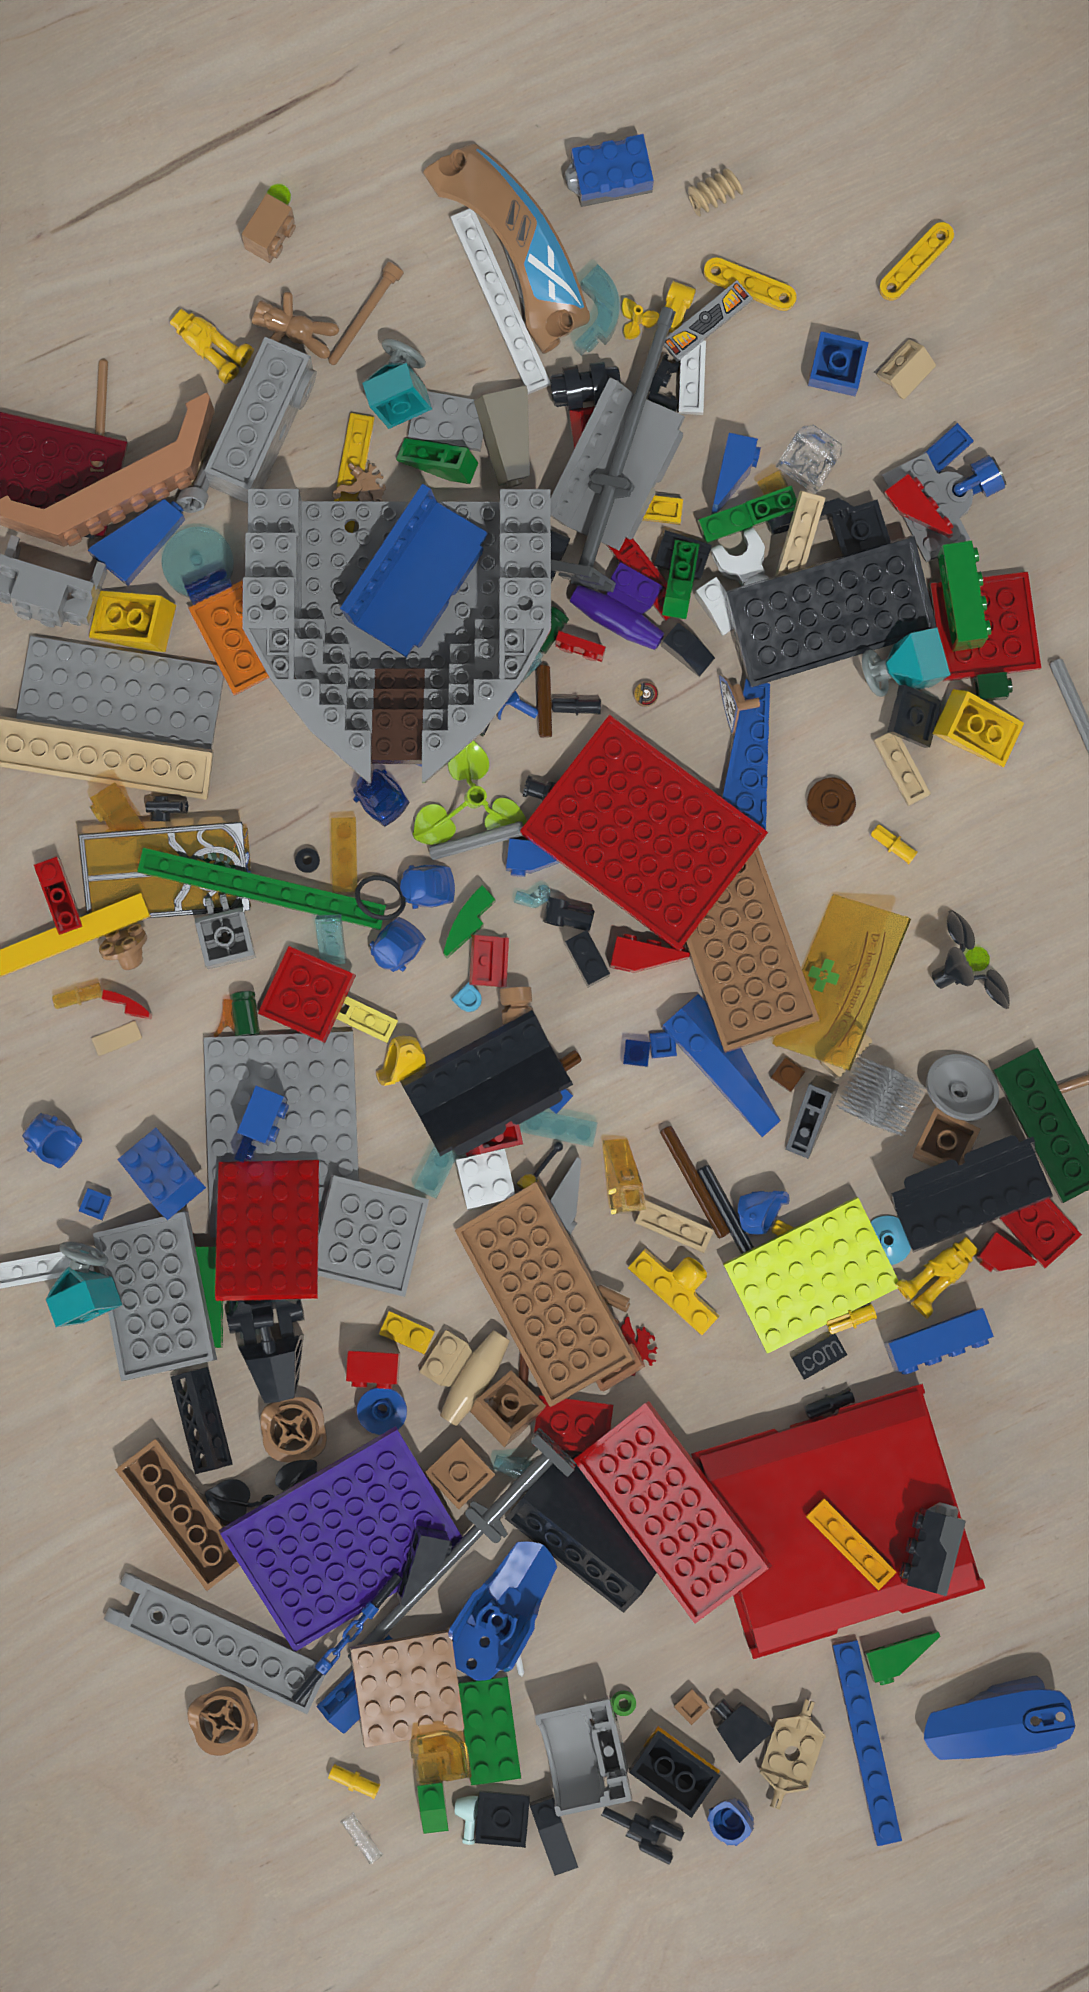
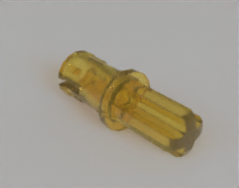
M99 982L81 988L75 986L73 990L53 995L54 1007L60 1009L75 1004L81 1006L82 1002L102 998V989Z

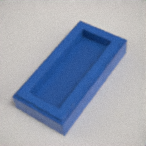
M958 423L926 451L937 474L974 442Z

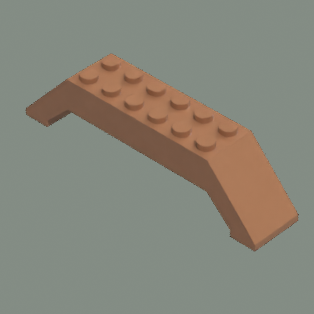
M206 392L185 403L187 413L177 441L45 509L11 501L7 495L0 499V525L63 547L67 545L74 546L82 541V537L88 534L95 535L100 533L107 524L111 522L113 524L119 523L126 518L127 514L133 511L140 512L147 508L148 503L167 498L170 495L169 492L177 488L181 490L192 484L191 481L196 478L214 415V408L208 393Z

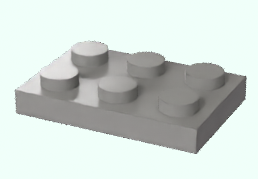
M427 391L432 410L411 419L408 439L465 447L469 450L481 452L484 434L474 404L475 400Z

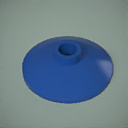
M375 1387L361 1396L357 1405V1417L367 1431L381 1435L395 1426L398 1430L402 1427L407 1417V1405L404 1398L396 1390ZM383 1404L387 1407V1410L381 1411L378 1409V1406Z

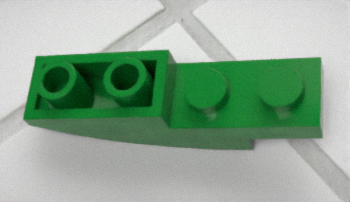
M791 485L698 520V524L705 543L734 535L766 523L773 518L791 513L795 510L797 498Z

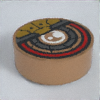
M641 682L634 690V699L642 707H650L658 699V689L651 682Z

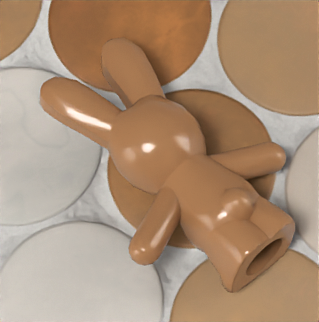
M290 292L283 294V310L260 300L252 318L253 325L275 332L270 339L280 342L286 335L292 342L304 344L310 351L322 359L330 357V350L326 345L313 338V333L325 336H334L339 333V327L336 324L312 322L305 316H293V295Z

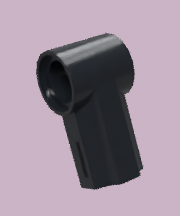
M548 897L542 922L558 927L568 926L590 932L595 911L571 905L570 902L562 899Z

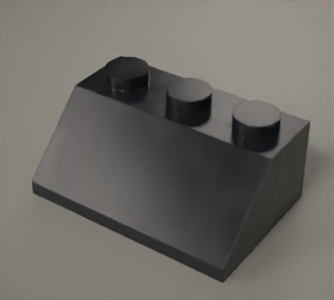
M660 1731L654 1734L628 1769V1773L691 1818L721 1776Z

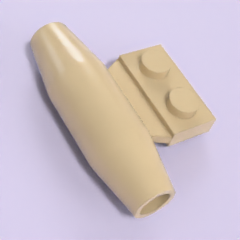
M445 1330L420 1370L421 1374L438 1385L451 1387L440 1413L442 1418L457 1426L470 1412L476 1399L484 1393L499 1369L509 1345V1339L493 1330L473 1352L467 1342L450 1331Z

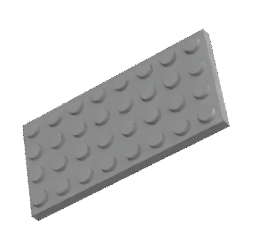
M30 636L16 719L212 750L224 676L218 665Z

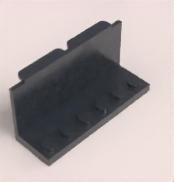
M533 1010L400 1081L440 1157L452 1150L457 1155H463L504 1133L506 1130L505 1124L511 1121L515 1125L521 1124L561 1102L563 1099L561 1091L573 1085L552 1049Z
M1010 1135L966 1153L964 1164L958 1166L955 1160H948L906 1177L904 1180L905 1188L891 1194L894 1208L913 1253L1053 1197L1035 1154L1034 1138L1031 1137L1019 1142L1016 1136Z
M573 1455L572 1459H575L579 1455ZM552 1464L529 1488L505 1519L533 1542L543 1544L557 1561L624 1613L642 1595L657 1572L577 1464H575V1470L568 1477Z

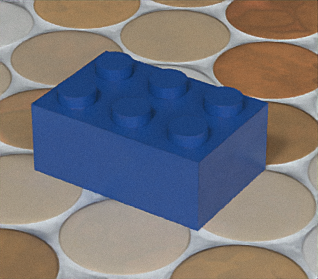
M156 1127L117 1159L153 1206L167 1220L206 1188L169 1140Z

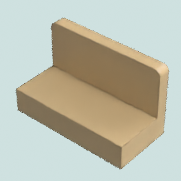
M909 339L876 375L881 381L891 385L900 398L906 399L936 367V364L923 345Z

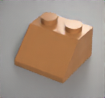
M511 1370L476 1399L470 1412L505 1448L532 1423L546 1405Z

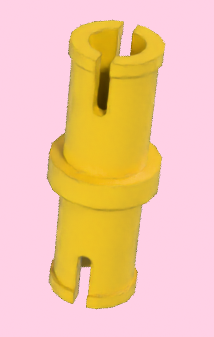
M334 1764L328 1776V1779L349 1787V1791L353 1792L356 1790L372 1799H375L381 1786L380 1783L360 1776V1772H351L337 1764Z

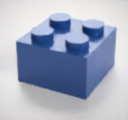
M821 331L808 386L856 397L869 342Z
M255 1086L237 1133L269 1146L270 1142L275 1143L280 1128L277 1127L279 1119H284L289 1109V1105L286 1103L287 1099L282 1095Z

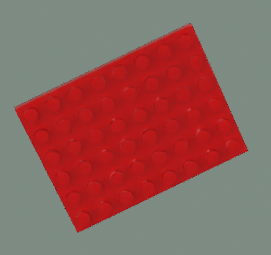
M608 715L520 830V834L678 951L681 950L768 834L765 829L611 715Z

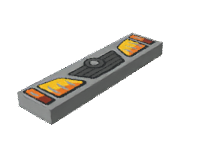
M738 280L735 281L666 338L664 347L678 362L752 302L753 298Z

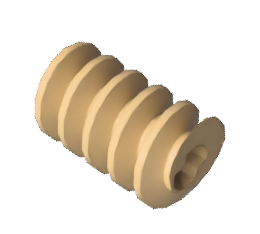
M725 168L722 174L718 172L714 174V179L708 177L705 179V183L702 181L698 182L697 188L690 186L688 194L693 210L700 217V208H703L708 213V204L711 203L715 208H718V199L725 204L727 203L726 195H729L733 200L735 199L734 191L737 190L740 195H743V189L734 173Z

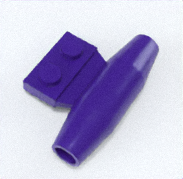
M621 562L610 579L616 583L613 592H608L606 595L578 585L570 599V603L592 621L628 641L653 650L658 648L665 633L642 614L652 608L663 589L662 585Z

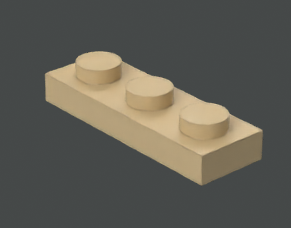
M887 733L874 740L907 806L931 795L902 738Z
M646 1200L635 1224L702 1253L705 1252L714 1231Z

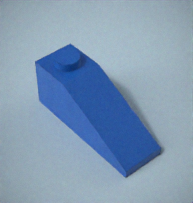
M509 838L506 871L511 872V876L525 877L526 873L532 874L559 864L557 860L533 842Z

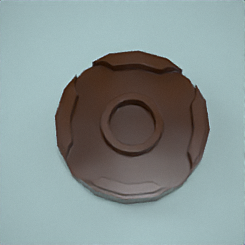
M835 777L825 778L816 782L810 789L807 797V809L811 818L818 824L826 827H837L846 823L853 815L856 807V799L852 787L844 780Z

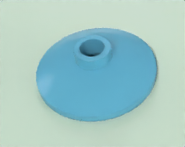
M880 1216L872 1220L870 1223L890 1264L894 1265L903 1261L909 1254L911 1246L899 1218ZM889 1235L892 1237L893 1242L891 1245L884 1243L885 1236Z

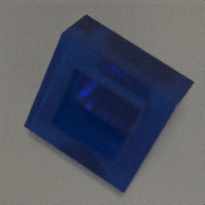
M626 1039L623 1065L648 1068L651 1042Z
M243 1136L234 1159L245 1163L247 1159L251 1161L257 1148L253 1145L255 1141Z

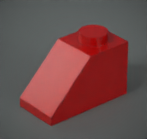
M512 1121L505 1124L506 1130L504 1133L467 1152L466 1156L470 1157L522 1145L523 1140L519 1124L515 1125Z
M997 1232L991 1235L976 1256L981 1260L979 1265L990 1273L993 1270L998 1272L1035 1266L1037 1263L1035 1259Z

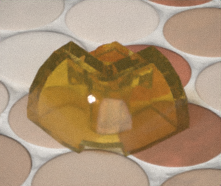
M436 1730L412 1736L411 1758L415 1762L418 1785L472 1777L467 1746L457 1734L450 1730Z

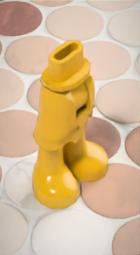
M180 309L170 321V324L177 329L176 333L182 336L183 340L197 355L201 356L203 360L205 358L208 359L219 370L218 378L224 384L229 383L238 375V366L243 368L254 352V348L247 343L239 347L222 336L213 324L201 317L195 316L193 313L188 314L183 309ZM213 344L226 353L237 365L219 355L213 349Z
M964 1237L959 1243L954 1242L951 1247L946 1248L935 1258L929 1260L923 1266L926 1268L911 1280L901 1279L895 1285L900 1293L910 1301L934 1276L940 1277L925 1292L911 1302V1305L928 1319L933 1314V1301L950 1284H954L967 1270L969 1263L973 1261L972 1257L979 1250L967 1237Z

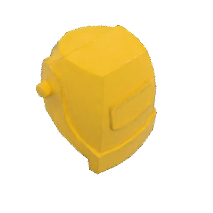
M411 1036L392 1038L385 1056L383 1068L376 1071L377 1080L381 1085L395 1084L426 1067L425 1053L419 1041Z

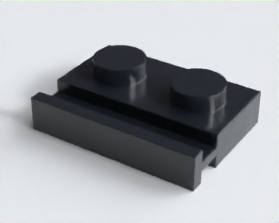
M665 530L654 566L670 570L675 540L699 544L694 579L701 580L712 545Z

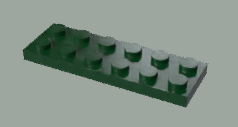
M1038 1047L992 1070L1027 1138H1034L1035 1153L1061 1203H1065L1088 1191L1089 1144Z

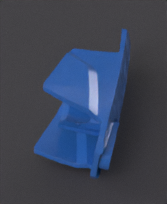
M532 1541L517 1542L495 1572L479 1589L472 1593L449 1629L448 1635L453 1640L456 1668L476 1681L490 1680L500 1670L504 1672L511 1671L535 1629V1620L542 1599L557 1569L555 1559L543 1544ZM486 1636L489 1638L490 1643L482 1647L480 1639ZM470 1658L476 1660L477 1665L475 1667L468 1666L467 1661Z
M1029 1676L992 1685L986 1691L980 1692L966 1703L931 1712L925 1726L924 1741L939 1760L985 1758L1004 1755L1018 1756L1057 1748L1058 1744L1071 1738L1076 1725L1070 1699L1059 1690L1046 1689L1040 1677ZM1058 1712H1063L1065 1714V1720H1058L1056 1718V1714ZM1033 1716H1037L1039 1719L1041 1718V1722L1039 1725H1034L1031 1723V1718Z

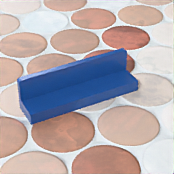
M388 1635L383 1641L391 1640L393 1638L390 1635ZM353 1670L316 1706L327 1721L343 1734L360 1719Z

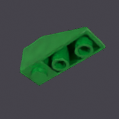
M675 540L662 615L681 619L687 618L699 544Z

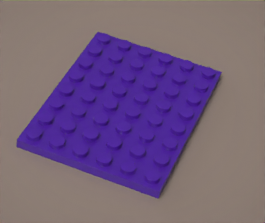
M396 1426L219 1529L220 1535L294 1652L362 1613L361 1610L369 1601L373 1600L394 1573L402 1577L417 1526L446 1531L449 1540L452 1542V1548L462 1538L461 1533ZM399 1584L389 1596L398 1591Z

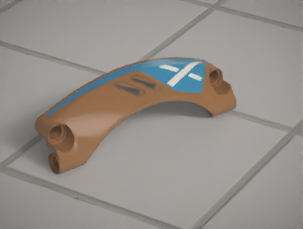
M470 144L454 150L450 155L441 157L423 171L424 176L438 197L457 201L476 212L488 223L504 244L520 280L525 305L527 331L543 354L557 347L561 342L560 338L569 335L572 330L588 324L590 313L587 309L576 273L557 233L537 202L503 165L477 144Z

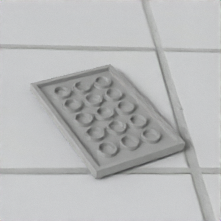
M184 1211L176 1213L169 1220L163 1216L93 1233L96 1249L102 1251L108 1257L107 1264L99 1266L100 1273L113 1277L122 1302V1306L108 1312L121 1381L217 1360L189 1213Z

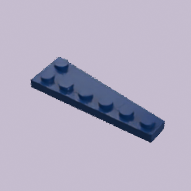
M746 679L743 690L745 700L759 698L760 707L739 712L722 798L766 830L770 684L765 683L750 687Z

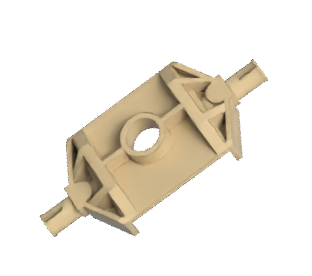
M805 1699L801 1713L794 1716L777 1718L774 1731L772 1732L759 1771L774 1788L770 1807L780 1810L786 1793L809 1789L808 1785L823 1740L826 1738L824 1733L811 1720V1713L816 1703L814 1701ZM789 1746H795L799 1750V1755L795 1760H788L785 1757V1750Z

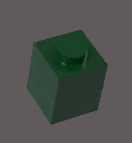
M1007 672L979 674L974 678L976 696L986 702L1006 700L1009 697V693L1013 691L1012 679L1007 678Z

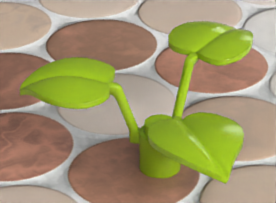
M474 740L448 763V770L452 778L457 781L466 779L467 784L471 787L465 793V802L448 815L446 810L437 804L423 807L416 816L413 830V838L418 842L427 845H437L450 840L456 831V826L450 818L466 806L476 809L482 805L489 813L484 822L486 830L519 821L525 825L527 822L520 807L510 799L498 798L493 802L492 809L489 808L486 801V791L471 781V779L479 780L483 778L489 769L487 754Z

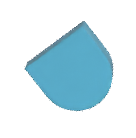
M468 982L452 1001L461 1010L474 1012L480 1007L482 997L480 992L473 985H469Z

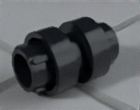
M604 362L589 363V371L579 372L577 365L562 367L563 373L550 376L554 406H567L568 411L583 408V402L593 401L594 406H596L609 378L621 383L619 368L617 366L605 367Z

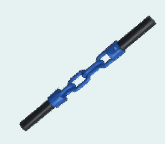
M397 1573L393 1574L373 1600L369 1601L361 1610L362 1616L358 1620L352 1621L342 1635L343 1638L337 1646L330 1648L314 1666V1671L291 1697L296 1703L299 1704L318 1680L328 1673L339 1659L340 1651L348 1642L354 1641L361 1633L363 1623L368 1618L372 1620L382 1603L402 1581L403 1578ZM355 1625L359 1629L350 1638V1635L347 1633ZM331 1652H333V1655H336L332 1662L327 1659Z

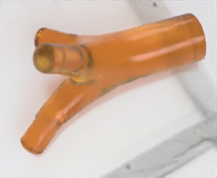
M223 999L222 1016L219 1026L213 1034L214 1037H218L227 1026L235 1033L231 1005L233 1000Z

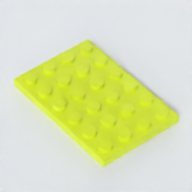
M857 1196L723 1263L767 1354L826 1325L828 1320L847 1314L848 1310L853 1311L897 1289L895 1284L899 1281Z

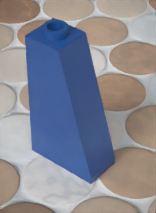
M164 499L91 546L88 551L94 559L106 564V568L129 586L185 521L182 514L184 510L174 501L169 503Z

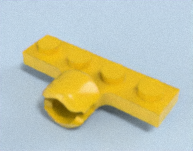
M645 1248L628 1267L633 1274L699 1334L703 1335L719 1318L720 1315L696 1294V1289L707 1278V1272L695 1259L686 1257L675 1269L670 1270Z

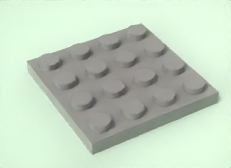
M332 1175L319 1225L318 1276L405 1297L429 1199Z

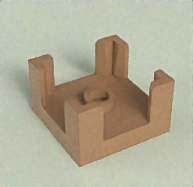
M462 1437L424 1472L458 1510L496 1475Z

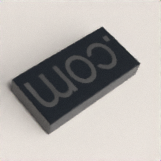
M834 1333L791 1359L803 1380L846 1357L847 1353Z

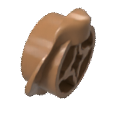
M296 1397L270 1403L263 1408L260 1418L263 1445L266 1452L273 1459L280 1462L309 1460L324 1451L327 1441L324 1415L316 1402L308 1398ZM290 1409L302 1410V1413L291 1421L282 1416L284 1412ZM308 1417L312 1423L311 1438L304 1429ZM276 1422H278L283 1430L280 1442L277 1441L275 1436ZM287 1424L297 1425L296 1430L300 1435H290L291 1429ZM295 1439L306 1444L303 1448L296 1451L285 1449L287 1444H290Z
M230 1686L220 1687L213 1692L199 1696L188 1708V1722L195 1735L196 1742L204 1752L210 1755L222 1756L236 1749L243 1748L250 1744L258 1734V1720L251 1707L250 1700L238 1688ZM221 1699L227 1700L226 1705L222 1707L220 1712L216 1713L207 1710L214 1702ZM234 1704L241 1713L242 1725L233 1717ZM225 1716V1720L228 1721V1723L231 1725H223L222 1727H220L221 1722L214 1717ZM204 1718L213 1725V1737H210L206 1731ZM228 1729L239 1732L233 1740L227 1743L219 1742L221 1736Z

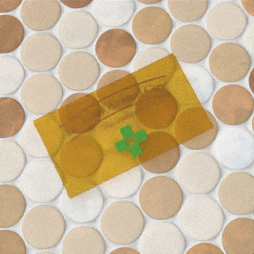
M833 894L802 969L819 1017V1022L777 1035L772 1044L776 1047H781L850 1071L911 919L908 916H902L842 897L838 894Z

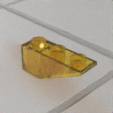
M628 1139L603 1140L611 1215L636 1213L646 1210L643 1183Z

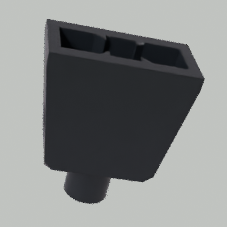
M723 1698L713 1707V1710L722 1719L715 1727L739 1763L774 1731V1728L742 1702L732 1708Z

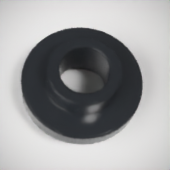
M304 848L297 853L295 864L301 872L312 873L319 867L320 857L315 850ZM305 856L312 858V862L308 865L303 863Z

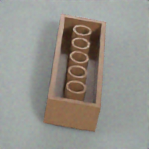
M159 1438L154 1439L115 1469L206 1591L240 1566L220 1535L219 1529L225 1527V1525Z

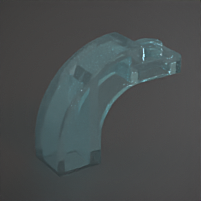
M598 264L581 281L580 286L594 301L598 310V316L593 325L575 342L574 349L581 356L586 351L590 353L599 343L598 339L606 345L612 338L619 319L620 302L617 288L611 277Z

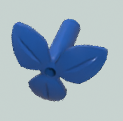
M514 691L497 713L498 719L501 720L504 707L511 705L535 719L538 715V709L520 700L518 693Z

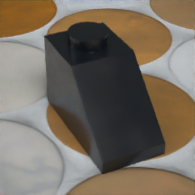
M677 623L662 641L661 647L698 677L704 673L715 659L702 642L680 623Z

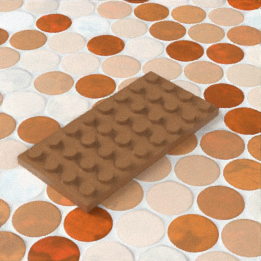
M757 848L686 942L724 1053L819 1022L816 1008L759 848Z
M539 1181L455 1230L550 1407L636 1359Z

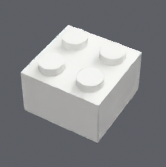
M505 1149L456 1160L467 1210L500 1203L515 1195Z

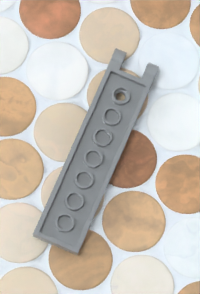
M125 1572L120 1585L140 1595L130 1616L109 1607L104 1620L308 1714L325 1675L318 1680L299 1704L291 1697L314 1671V1666L318 1661L294 1652L288 1647ZM155 1611L162 1612L163 1618L157 1621L154 1619L153 1614Z

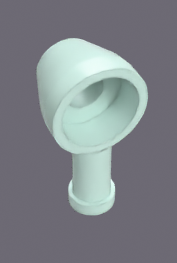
M478 1796L457 1798L455 1803V1815L465 1820L463 1844H475L474 1832L475 1821L478 1815Z

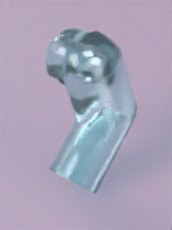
M540 885L531 894L517 891L514 903L530 908H538L548 901L551 892L550 888L547 885Z

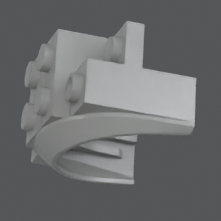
M11 535L5 554H0V602L5 604H11L12 602L14 612L17 613L18 617L25 620H31V618L38 620L47 627L54 628L55 625L62 627L64 622L81 626V624L89 626L108 573L106 564L97 561L90 582L18 560L21 546L18 544L20 537ZM69 593H72L71 595L74 598L67 600Z

